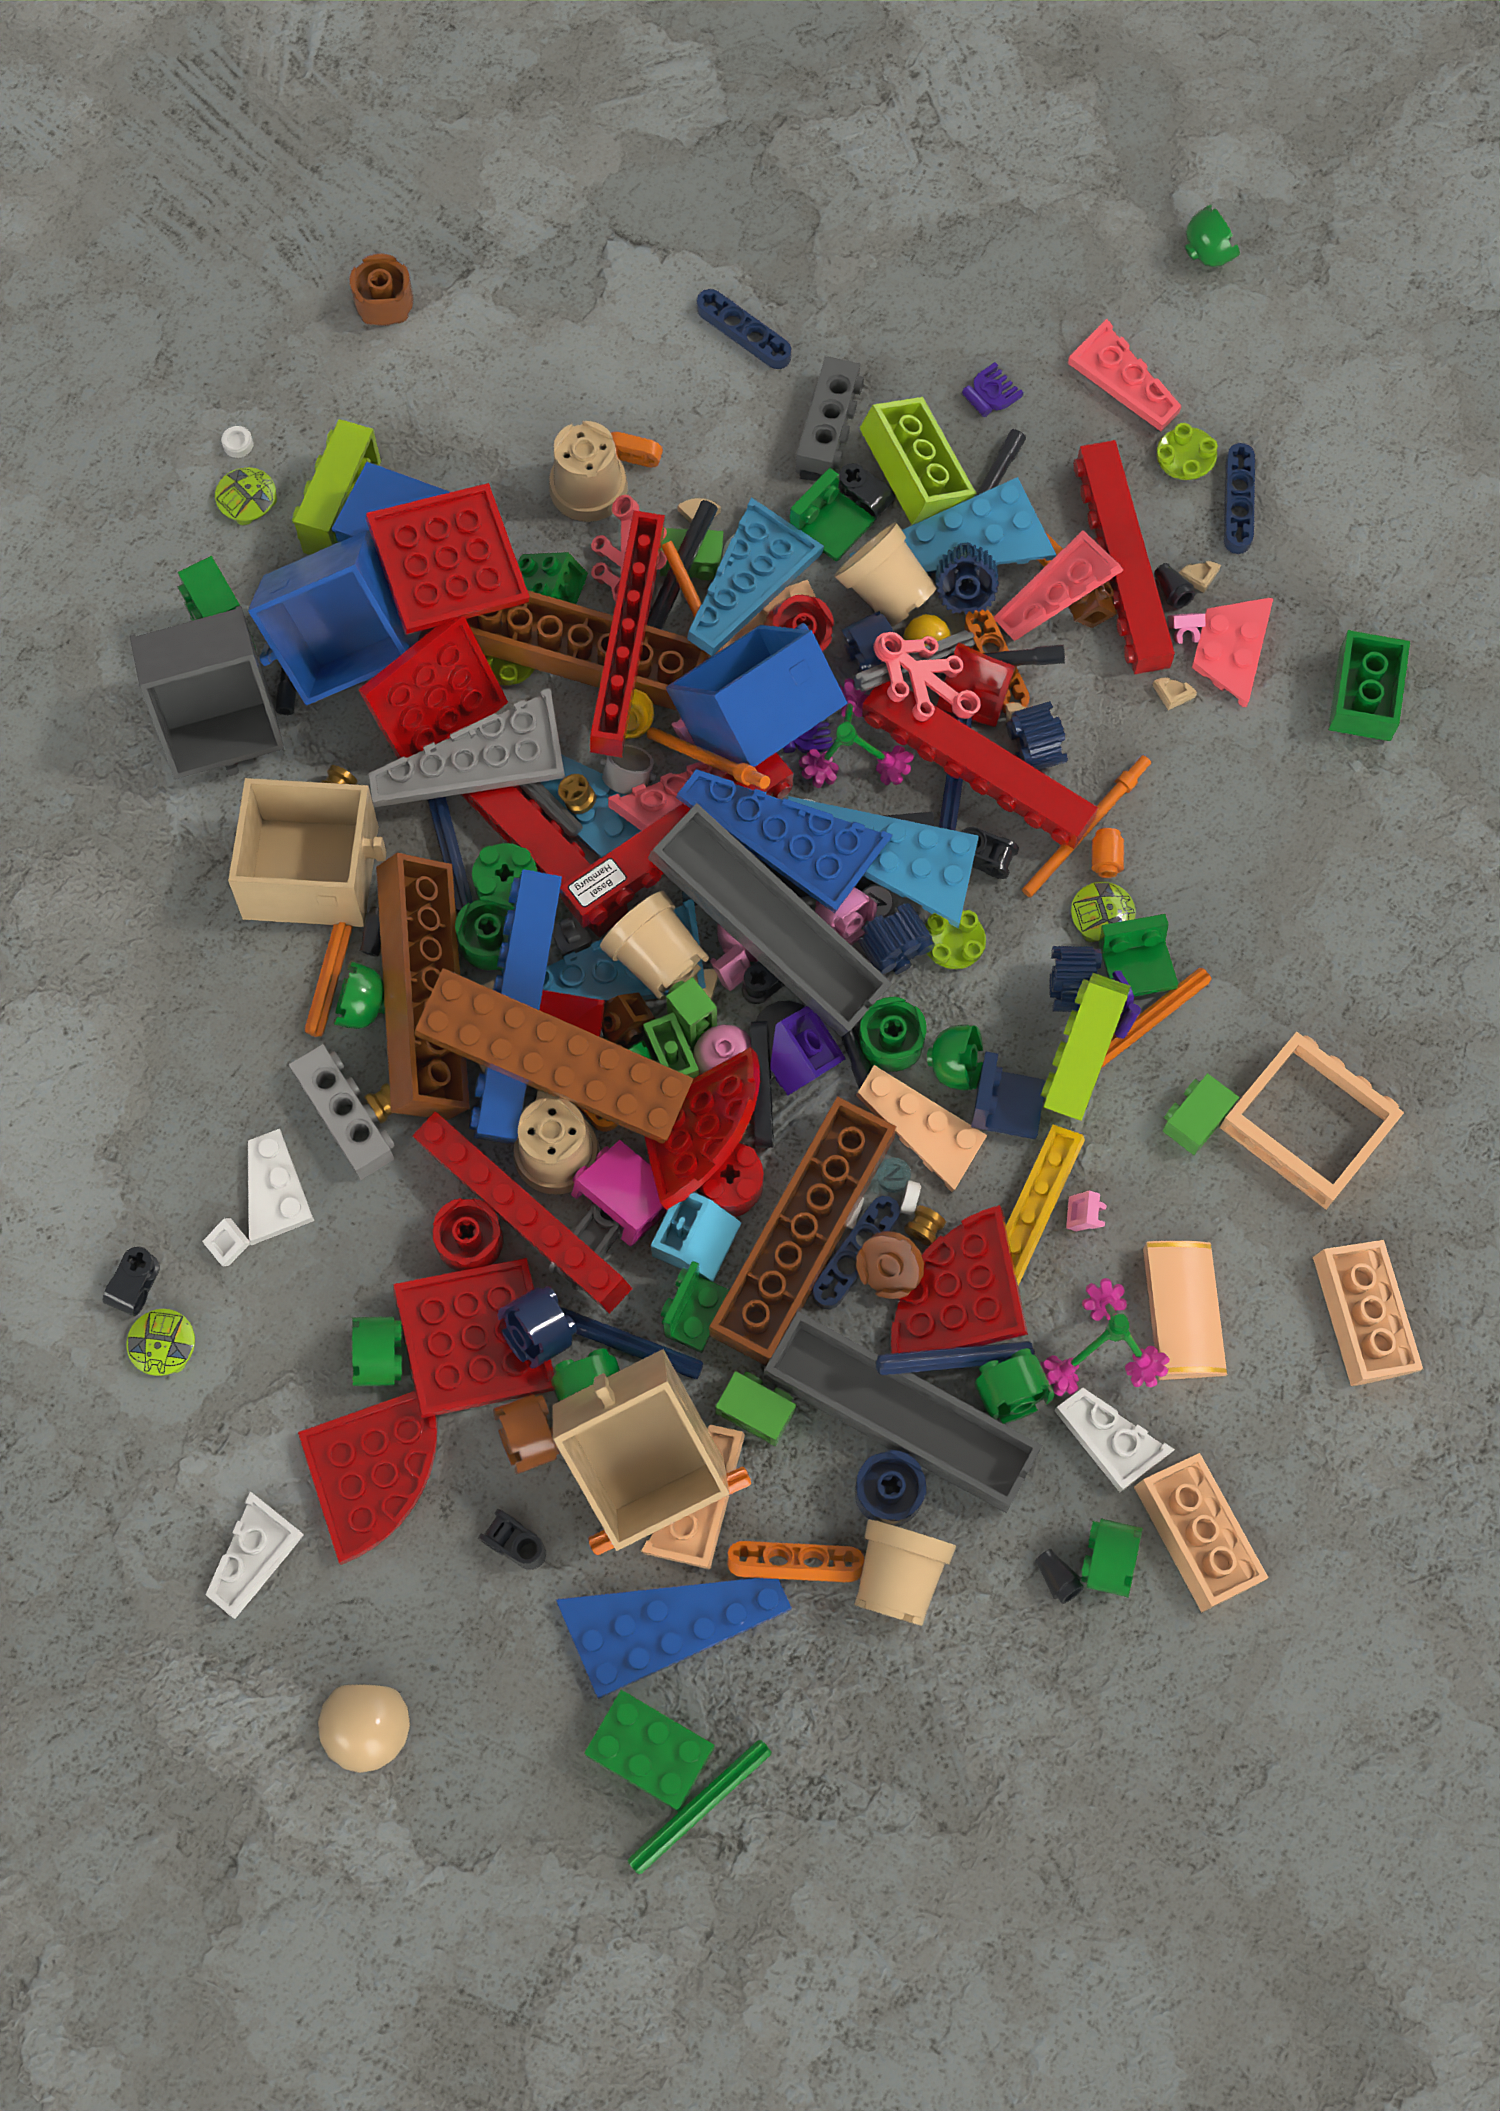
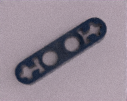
M706 289L699 293L697 296V312L701 318L769 367L782 369L789 365L791 362V345L787 340L719 291ZM713 302L715 303V307H714L713 305H709V306L705 307V303H707V304H712ZM729 316H736L741 321L739 324L731 326L725 323V319ZM758 332L763 336V339L759 342H752L747 336L750 333ZM773 351H774L775 353H779L780 351H783V356H782L781 354H777L776 356H773Z
M1236 443L1230 447L1225 461L1224 545L1232 553L1243 554L1249 550L1254 537L1255 452L1248 444ZM1237 455H1242L1244 460L1242 469H1237ZM1234 480H1243L1248 485V488L1237 490L1232 486V482ZM1235 506H1241L1246 509L1247 515L1244 517L1235 516L1231 509ZM1237 527H1242L1241 539H1243V542H1237L1235 537Z
M880 1196L870 1204L815 1282L813 1299L820 1308L829 1310L836 1308L858 1279L857 1269L851 1274H843L838 1270L837 1263L842 1258H851L856 1263L857 1254L862 1248L856 1241V1236L860 1232L869 1231L873 1235L880 1232L874 1225L879 1214L876 1208L884 1209L886 1206L891 1208L890 1215L892 1217L885 1216L879 1223V1228L883 1229V1232L891 1231L897 1223L900 1208L893 1198ZM835 1277L839 1280L834 1288V1295L836 1297H828L826 1300L822 1299L820 1288L828 1289Z

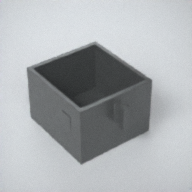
M238 606L231 611L139 636H130L139 686L174 780L222 766L226 767L229 776L239 773L237 762L285 749L270 691L242 606Z

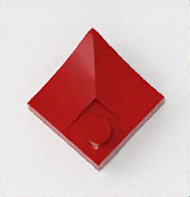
M958 642L953 655L958 656L962 660L963 670L955 677L946 676L944 682L958 693L965 690L974 692L980 700V709L971 717L972 720L996 727L1015 666L994 659ZM950 663V667L956 670L955 666ZM939 696L936 707L953 713L952 705Z
M543 990L539 1010L600 1037L605 1000Z

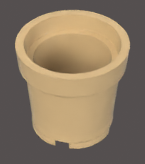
M582 421L583 424L573 426V424L564 427L556 436L554 441V465L550 472L549 491L554 505L561 513L574 520L592 522L602 520L613 514V502L619 496L627 495L628 482L624 467L617 457L615 443L610 431L599 423Z
M896 522L887 526L870 539L834 575L846 589L852 588L875 612L880 611V614L883 613L891 627L907 618L911 610L915 607L919 608L936 590L933 580L928 576L905 543L906 536Z
M659 891L635 906L615 924L600 944V948L613 961L619 960L660 1001L666 999L665 991L679 981H688L702 969L698 965L701 959L705 962L709 959V956L698 945L674 912L675 905L664 891Z
M561 1098L536 1100L520 1116L518 1137L514 1143L516 1169L521 1178L530 1187L539 1192L553 1195L572 1192L574 1187L572 1180L575 1174L583 1166L589 1168L595 1162V1158L600 1152L598 1139L590 1124L583 1118L580 1110L570 1101ZM571 1129L576 1130V1134L570 1135L569 1131ZM549 1149L556 1151L553 1155L548 1154Z
M868 1519L864 1538L868 1540L855 1606L923 1626L944 1565L950 1564L956 1546L917 1532Z

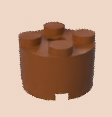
M373 254L362 259L363 263L357 268L355 266L350 274V287L355 308L362 321L369 325H391L405 322L408 319L414 301L407 267L388 254Z
M534 1394L493 1409L495 1421L500 1419L503 1426L498 1432L511 1466L515 1465L516 1474L557 1459L560 1451L553 1440V1427L549 1428L546 1415L549 1414L543 1395L535 1397Z

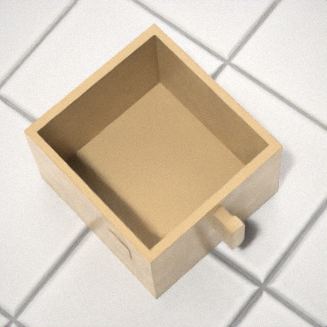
M245 778L228 880L243 920L323 925L346 922V925L364 927L374 859L377 861L386 860L383 837H377L379 826L368 785Z
M664 1349L609 1377H606L603 1373L594 1378L593 1385L553 1404V1440L616 1551L730 1495L724 1459Z

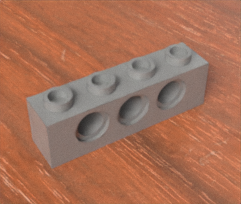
M322 1044L289 1064L298 1083L360 1180L395 1160L390 1150L395 1147L392 1139L385 1129L379 1132L374 1125V1122L378 1120L377 1116L368 1103L362 1106L357 1096L361 1092L352 1077L345 1079L340 1070L345 1067L335 1051L328 1053ZM327 1079L336 1080L331 1088H320L323 1081ZM344 1105L352 1106L349 1114L344 1116L337 1115L340 1107ZM366 1131L370 1133L369 1137L363 1142L353 1141L355 1135L359 1132Z

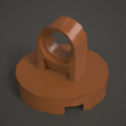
M884 1231L875 1233L864 1242L857 1254L856 1269L864 1285L868 1283L877 1291L876 1295L888 1299L905 1297L919 1285L924 1275V1261L920 1250L909 1238L897 1232Z

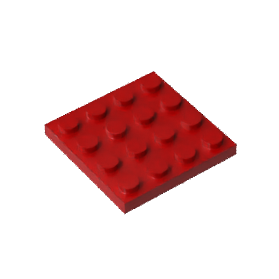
M489 483L366 513L365 519L405 634L440 626L461 617L467 619L529 603L530 596Z
M465 617L436 626L358 689L398 759L413 756L423 751V747L433 742L435 745L442 742L457 729L461 730L495 714L508 703Z
M527 1258L393 1284L394 1297L399 1319L401 1320V1329L421 1418L517 1399L531 1394L536 1395L554 1391L551 1383L554 1376L551 1359L534 1369L529 1367L532 1363L529 1360L521 1362L509 1347L502 1333V1330L507 1327L505 1319L503 1318L500 1321L498 1319L500 1308L534 1289Z

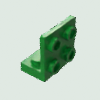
M829 468L790 508V524L824 546L823 553L834 561H839L874 524L875 518L839 492V474Z
M569 552L522 554L518 561V566L528 591L577 604L588 572Z
M1166 914L1101 926L1099 948L1101 949L1108 978H1114L1112 976L1114 971H1121L1131 986L1134 997L1173 990L1178 987L1176 973L1165 942L1169 925Z
M692 1261L689 1269L682 1268L675 1284L678 1287L675 1298L667 1299L660 1316L663 1317L662 1325H664L665 1337L703 1353L710 1338L709 1327L730 1290L700 1277L699 1263Z

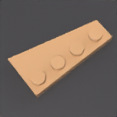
M875 1065L856 1094L877 1117L897 1126L896 1134L900 1137L899 1140L907 1148L910 1147L923 1160L922 1163L945 1182L944 1185L951 1192L956 1189L987 1136L985 1133L972 1128L964 1120Z

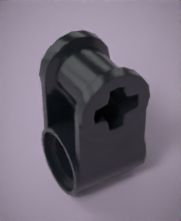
M849 463L842 467L839 474V492L875 518L874 521H876L895 500L894 491L889 485L877 479L857 463Z
M966 827L961 831L979 836L977 842L978 849L975 851L972 867L994 878L1006 879L1010 873L1008 867L1013 856L1018 854L1019 846L1007 838L998 837L977 827Z
M756 961L744 973L742 995L749 1003L761 1004L785 985L761 962Z
M137 1246L127 1250L114 1276L106 1286L103 1294V1303L132 1316H137L143 1309L148 1293L159 1274L160 1265L157 1258L143 1247ZM138 1262H146V1266L144 1268H136V1264Z
M497 1509L495 1512L496 1518L485 1534L480 1533L478 1539L498 1554L506 1556L524 1569L534 1570L539 1568L546 1558V1549L540 1538L523 1527L516 1519ZM528 1543L537 1545V1552L534 1557L530 1559L520 1557V1551L524 1545Z

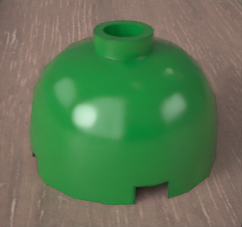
M1211 204L1201 209L1192 217L1186 229L1188 244L1184 246L1192 261L1198 258L1206 266L1220 267L1240 255L1238 245L1231 246L1230 240L1233 234L1217 209L1212 210Z
M350 961L347 970L353 971V973H349L348 979L344 978L335 1011L341 1017L337 1016L333 1023L345 1028L360 1029L372 1024L378 1013L385 1014L384 985L381 976L375 970Z
M968 1024L951 1026L940 1032L933 1043V1047L928 1048L927 1064L929 1067H933V1072L940 1083L956 1090L968 1091L978 1088L983 1062L978 1063V1051H983V1042L979 1028Z

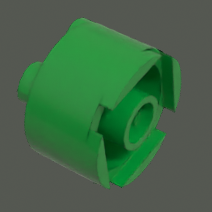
M509 843L484 847L475 860L472 869V879L478 900H480L479 897L497 896L508 901L513 878H519L522 869L537 872L535 861L529 850Z
M497 896L479 897L480 900L474 901L471 904L467 903L458 913L455 930L459 946L465 960L473 966L483 970H503L502 967H497L502 942H508V935H503V928L508 910H513V906L507 900Z
M900 997L879 999L869 1007L861 1020L859 1043L872 1068L875 1065L886 1072H898L911 1067L920 1059L926 1038V1020L921 1010L905 1002V999ZM893 1032L894 1037H891V1035L887 1033Z
M394 1316L352 1317L353 1386L395 1385V1381H401L402 1356L401 1354H395V1347H401V1320L394 1321Z
M597 1349L592 1351L588 1357L578 1361L569 1359L558 1363L555 1366L556 1374L553 1376L551 1383L559 1402L593 1385L595 1377L603 1373L606 1377H609L621 1370L617 1359L609 1355L607 1349Z
M1028 1348L1017 1351L1011 1356V1359L999 1363L998 1360H994L982 1365L979 1368L981 1375L974 1383L988 1416L995 1420L1000 1418L1003 1424L1020 1420L1038 1411L1035 1404L1044 1399L1047 1405L1055 1395L1037 1356L1032 1355Z
M1101 1518L1100 1522L1093 1521L1088 1548L1094 1549L1093 1556L1085 1555L1081 1582L1087 1583V1588L1129 1598L1143 1528Z

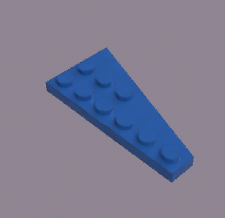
M696 769L677 793L676 798L689 808L698 803L748 851L833 913H836L893 836V834L884 831L878 832L866 828L865 825L854 821L851 823L833 817V814L785 798L782 800L767 795V792L758 789L751 790L736 785L734 781Z
M752 1578L556 1599L598 1699L792 1610L779 1579Z

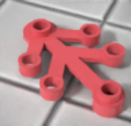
M629 495L619 496L612 505L613 514L621 521V552L612 546L611 541L603 535L595 537L591 543V548L600 557L606 556L621 567V574L633 511H639L638 503ZM665 527L663 539L666 537L667 530ZM662 551L660 552L657 570L664 567L667 562V558ZM599 562L593 566L591 575L598 583H606L612 588L613 599L616 602L621 577L618 578L612 574V570L605 563Z
M894 632L882 633L874 641V652L881 661L886 663L891 681L887 694L895 702H901L909 694V686L903 681L901 665L909 672L917 703L913 707V715L917 720L927 721L935 711L934 705L929 700L926 685L952 705V711L958 718L969 719L980 709V700L974 692L965 690L958 693L933 674L944 673L948 677L957 676L963 670V662L958 656L951 655L947 659L916 661L908 655L909 653H919L924 658L932 657L939 647L935 638L925 636L920 640H903L899 634ZM924 644L929 645L931 650L926 649ZM949 663H952L956 670L952 669ZM895 687L899 688L902 694H898ZM920 707L925 708L927 714L923 713Z

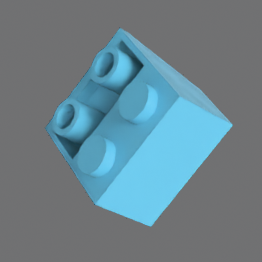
M693 1192L686 1200L668 1209L651 1244L652 1256L680 1269L683 1267L689 1269L691 1262L695 1261L699 1263L700 1277L714 1282L741 1226V1222L712 1200Z

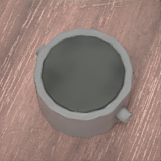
M625 744L622 758L607 756V760L601 759L600 764L605 766L602 779L609 788L616 792L628 795L632 793L633 787L643 783L648 787L649 780L655 781L656 775L651 774L654 766L652 756L637 746Z

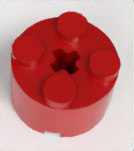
M794 595L776 604L769 611L763 625L795 629L797 624L804 623L809 630H812L823 652L829 646L832 639L834 618L828 606L819 598L807 595Z
M738 1143L722 1166L697 1189L698 1194L712 1200L733 1217L747 1213L759 1201L763 1192V1166L755 1150ZM727 1176H733V1183H727Z
M474 1198L454 1199L445 1204L435 1216L432 1231L433 1241L439 1256L451 1269L462 1271L492 1265L499 1257L504 1245L503 1232L495 1211L484 1201ZM467 1232L469 1235L473 1234L474 1236L470 1239H463L462 1234Z

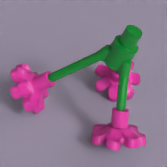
M851 678L844 681V688L839 685L848 704L841 708L844 722L836 730L837 737L828 751L820 754L816 749H812L807 753V756L800 758L799 765L805 768L801 772L802 776L805 779L813 777L812 784L816 788H821L824 780L829 785L834 784L839 767L838 764L832 762V756L841 745L851 746L855 743L877 757L879 763L876 766V771L881 774L880 780L885 785H889L890 782L898 785L903 781L901 773L907 775L910 772L911 766L906 763L911 762L914 759V755L911 752L905 751V748L899 745L894 746L892 752H880L857 735L854 726L851 724L852 713L858 718L862 717L863 702L869 695L865 694L866 691L857 690L854 687L855 682Z
M1108 1278L1101 1279L1099 1288L1093 1283L1088 1284L1086 1292L1091 1298H1086L1082 1301L1083 1308L1092 1310L1090 1313L1092 1319L1099 1321L1105 1316L1109 1322L1105 1331L1075 1358L1061 1361L1057 1356L1052 1355L1040 1363L1050 1385L1055 1383L1054 1393L1058 1396H1062L1065 1391L1070 1395L1075 1394L1078 1390L1077 1382L1079 1378L1074 1372L1085 1358L1109 1339L1115 1342L1124 1340L1133 1351V1362L1125 1365L1127 1375H1132L1131 1382L1133 1386L1140 1387L1143 1381H1145L1147 1387L1156 1386L1158 1382L1155 1376L1164 1377L1167 1375L1168 1368L1165 1365L1170 1362V1359L1164 1352L1158 1353V1349L1154 1346H1147L1145 1350L1140 1349L1128 1330L1129 1322L1127 1316L1116 1313L1117 1310H1125L1127 1305L1126 1300L1120 1298L1125 1293L1124 1287L1121 1284H1116L1112 1287L1111 1280Z

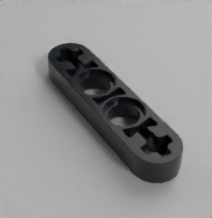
M753 1021L750 1024L751 1048L756 1052L760 1066L759 1093L754 1109L757 1149L774 1148L768 1021Z

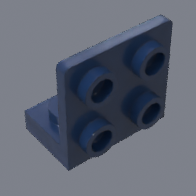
M985 1051L971 1127L1036 1139L1044 1099L1041 1093L1046 1080L1003 1072V1067L997 1066L998 1053Z

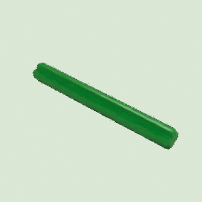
M757 1740L628 1858V1864L637 1874H642L769 1758L771 1755L770 1748L762 1740Z

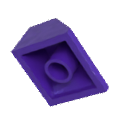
M808 1006L778 1022L775 1026L770 1069L774 1073L777 1083L788 1096L846 1060L821 1018Z

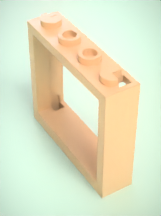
M1296 1031L1225 1117L1220 1128L1327 1210L1404 1112L1399 1109L1398 1104L1388 1096H1382L1372 1089V1085L1364 1077L1355 1076L1347 1070L1339 1058L1327 1055L1319 1049L1316 1041L1309 1036H1302ZM1293 1052L1384 1121L1334 1184L1242 1115Z

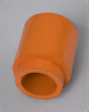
M1102 828L1095 832V837L1092 839V871L1098 873L1100 877L1113 878L1117 876V873L1124 870V839L1121 837V832L1118 829Z

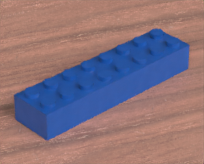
M522 869L520 877H514L513 883H511L508 902L514 903L513 910H508L505 917L503 935H508V942H502L497 967H502L503 971L502 976H496L493 990L539 1010L562 876ZM488 1067L485 1069V1074H479L474 1096L481 1097L479 1107L474 1106L472 1109L469 1129L475 1130L474 1138L512 1145L516 1142L527 1084Z

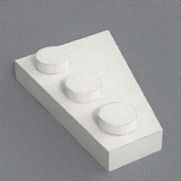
M280 1129L248 1140L250 1245L314 1221Z
M1085 1388L1080 1389L1054 1410L1119 1492H1122L1175 1450L1166 1443L1162 1444L1148 1435V1431L1138 1424L1135 1426L1120 1416L1116 1409Z
M252 1492L249 1493L245 1502L247 1506L240 1521H237L232 1532L234 1537L228 1551L222 1556L206 1593L208 1598L234 1619H236L304 1536L303 1533Z

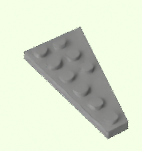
M547 688L541 691L539 696L527 702L524 699L514 704V708L499 715L492 714L452 733L450 738L436 745L433 742L423 747V751L408 758L402 757L369 773L374 807L565 778L551 689Z

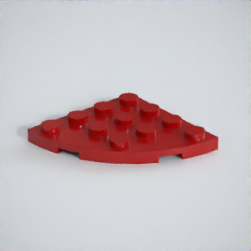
M751 1047L693 1079L666 1142L659 1143L644 1136L659 1201L666 1210L686 1200L690 1194L704 1184L722 1166L736 1145L741 1141L755 1109L760 1084L758 1056Z
M1000 1205L982 1210L961 1221L962 1224L952 1229L944 1237L940 1235L921 1255L924 1261V1275L919 1285L905 1297L898 1298L899 1303L895 1320L892 1322L891 1327L892 1353L983 1346L1028 1335L1003 1210Z
M415 1391L298 1432L340 1565L362 1556L388 1538L413 1510L424 1491L435 1459L438 1422L437 1415L421 1418Z

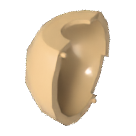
M376 1685L340 1686L334 1689L322 1706L318 1720L320 1742L328 1757L343 1769L359 1773L378 1770L394 1760L405 1745L410 1727L408 1707L400 1693L390 1687Z

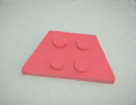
M1272 598L1207 608L1205 613L1206 626L1201 628L1192 668L1203 677H1208L1221 691L1226 689L1238 698V704L1242 707L1247 708L1272 607Z

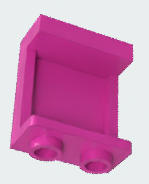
M621 1140L611 1148L608 1146L604 1147L589 1168L583 1166L573 1177L574 1187L571 1195L578 1199L584 1194L624 1228L621 1239L630 1247L663 1218L668 1211L659 1201L651 1165Z

